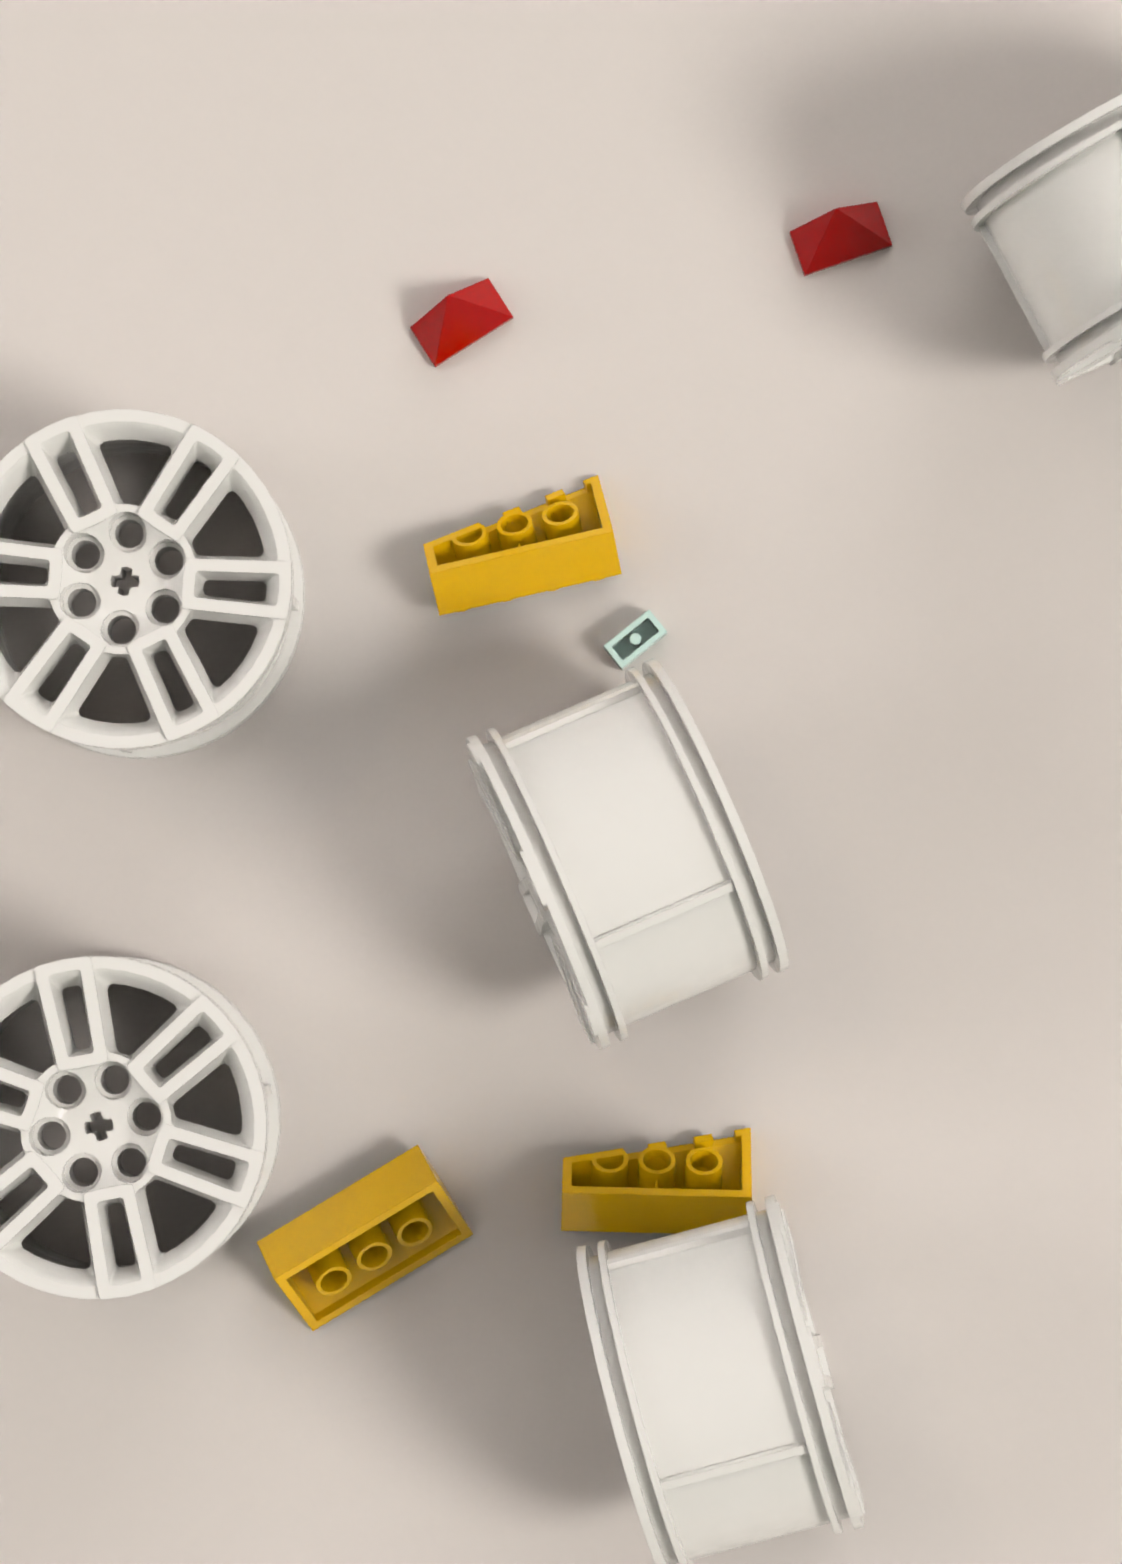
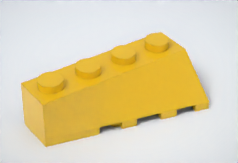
M598 475L583 480L584 488L565 495L561 489L546 495L545 504L522 512L519 506L505 511L497 523L485 527L478 522L423 544L439 616L463 612L471 608L497 602H507L515 598L545 591H555L559 588L589 581H599L622 574L614 533Z
M751 1128L734 1130V1137L715 1140L712 1134L693 1137V1143L667 1147L666 1142L663 1141L650 1143L646 1149L640 1152L627 1154L623 1148L563 1158L561 1231L676 1234L746 1215V1202L752 1201Z

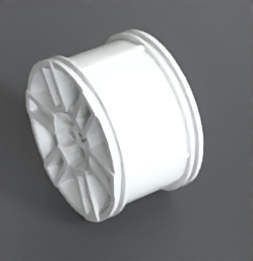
M1122 94L1075 119L1008 161L976 185L961 202V206L967 215H975L971 225L976 232H981L1044 350L1042 354L1044 362L1046 364L1059 362V365L1051 371V375L1058 386L1108 363L1112 366L1122 361Z
M112 409L72 416L50 424L27 437L0 461V576L3 563L41 567L47 569L48 572L47 581L42 584L0 582V606L51 608L59 619L58 625L21 671H19L12 659L5 641L0 619V698L6 705L44 731L88 750L130 759H154L191 752L216 742L248 721L267 702L285 676L298 646L305 612L304 573L298 546L282 512L252 468L233 449L209 432L179 418L142 410ZM133 453L169 455L170 457L139 506L124 504L105 462V458ZM194 463L210 469L211 475L177 520L167 516L165 513L166 508ZM80 467L97 502V508L90 513H85L82 510L65 478L66 475ZM231 491L236 492L255 522L264 549L263 555L259 557L201 556L196 554L192 546L193 539L227 493ZM45 492L65 528L56 545L11 539L24 515ZM129 524H138L143 528L144 536L142 541L133 548L123 547L119 540L121 530ZM88 544L98 546L100 551L98 563L89 569L78 567L76 562L78 550ZM171 550L180 552L183 556V566L180 571L173 575L161 573L159 569L161 556ZM126 572H132L131 576L139 580L138 587H131L129 595L123 596L124 591L116 587L117 580H124ZM208 580L254 581L266 583L267 591L264 601L207 596L204 594L203 588ZM83 592L93 593L96 598L94 611L85 617L76 616L72 608L75 597ZM165 598H173L179 604L177 618L169 623H161L157 621L155 616L157 604ZM121 619L133 620L136 626L134 638L126 644L115 643L112 638V628ZM193 619L253 625L257 628L255 640L244 660L231 677L221 686L216 687L212 684L186 635L185 628ZM74 644L82 646L86 651L85 656L57 699L51 702L39 694L40 687L71 646ZM167 651L193 699L191 707L182 711L175 709L154 661V656L158 652ZM113 657H124L128 660L150 712V719L147 722L109 723L84 718L79 714L81 705Z
M653 658L642 664L643 676L635 667H631L625 671V684L502 737L494 727L487 729L488 743L482 744L476 735L466 738L471 758L468 760L480 795L495 821L519 879L518 888L539 936H544L591 1044L596 1043L600 1050L610 1046L608 1034L614 1032L620 1041L628 1039L626 1026L748 972H752L758 980H763L769 976L768 964L777 973L789 967L787 948L773 902L731 797L685 702L665 669Z
M82 956L57 960L23 972L0 985V1036L23 1010L37 1001L40 1004L54 1064L45 1072H39L0 1057V1084L26 1094L22 1107L0 1102V1128L20 1133L23 1151L0 1169V1201L32 1175H37L43 1182L42 1188L11 1217L0 1206V1271L18 1282L37 1290L78 1299L127 1297L150 1291L169 1283L193 1269L225 1244L249 1218L266 1190L276 1162L281 1134L279 1090L273 1066L266 1049L252 1025L226 996L195 975L169 964L134 957ZM111 984L127 985L146 990L163 997L176 1007L175 1013L131 1055L120 1053L116 1047L107 991ZM80 986L83 992L91 1045L85 1049H77L75 1046L63 998V989L67 987ZM198 1026L202 1027L210 1036L209 1043L169 1076H160L156 1071V1065L193 1029ZM222 1064L230 1067L239 1094L242 1131L237 1135L179 1119L174 1113V1103ZM112 1066H120L128 1073L129 1085L122 1093H114L106 1086L105 1075ZM66 1075L74 1076L81 1084V1095L74 1103L64 1101L58 1093L59 1082ZM144 1102H151L160 1109L161 1121L155 1129H146L137 1120V1110ZM96 1112H101L103 1119H111L113 1122V1129L106 1131L107 1139H102L99 1131H91L90 1122L97 1120ZM48 1122H57L65 1129L66 1140L60 1148H51L43 1140L42 1131ZM177 1145H183L233 1160L235 1162L233 1176L230 1179H224L179 1162L173 1158L174 1150ZM128 1148L138 1149L145 1157L146 1165L139 1175L129 1174L122 1167V1154ZM81 1158H88L97 1165L98 1177L91 1185L83 1184L75 1177L74 1167ZM153 1180L163 1181L209 1199L216 1204L214 1212L193 1235L168 1252H161L158 1248L145 1188ZM66 1198L82 1203L91 1263L72 1259L57 1253L28 1235ZM114 1203H121L124 1207L136 1259L132 1265L116 1264L108 1207Z
M775 1195L764 1197L765 1210L758 1211L752 1200L746 1202L747 1214L616 1250H612L607 1240L599 1241L597 1245L598 1255H594L589 1245L577 1247L576 1250L581 1295L608 1413L632 1498L655 1564H695L694 1559L829 1523H831L836 1535L843 1533L841 1520L850 1518L854 1530L864 1527L863 1514H866L832 1396L831 1390L834 1389L831 1374L820 1334L816 1335L784 1209H780Z

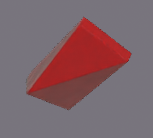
M877 202L835 208L789 232L804 277L892 247V242Z
M489 278L447 295L413 324L410 329L434 367H437L512 320L513 316Z

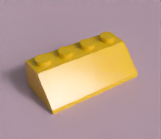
M416 1145L257 1241V1244L274 1280L311 1330L314 1331L470 1237L473 1233L437 1172L420 1147Z

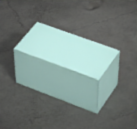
M648 610L606 643L603 648L618 667L623 670L667 635V631L653 613Z

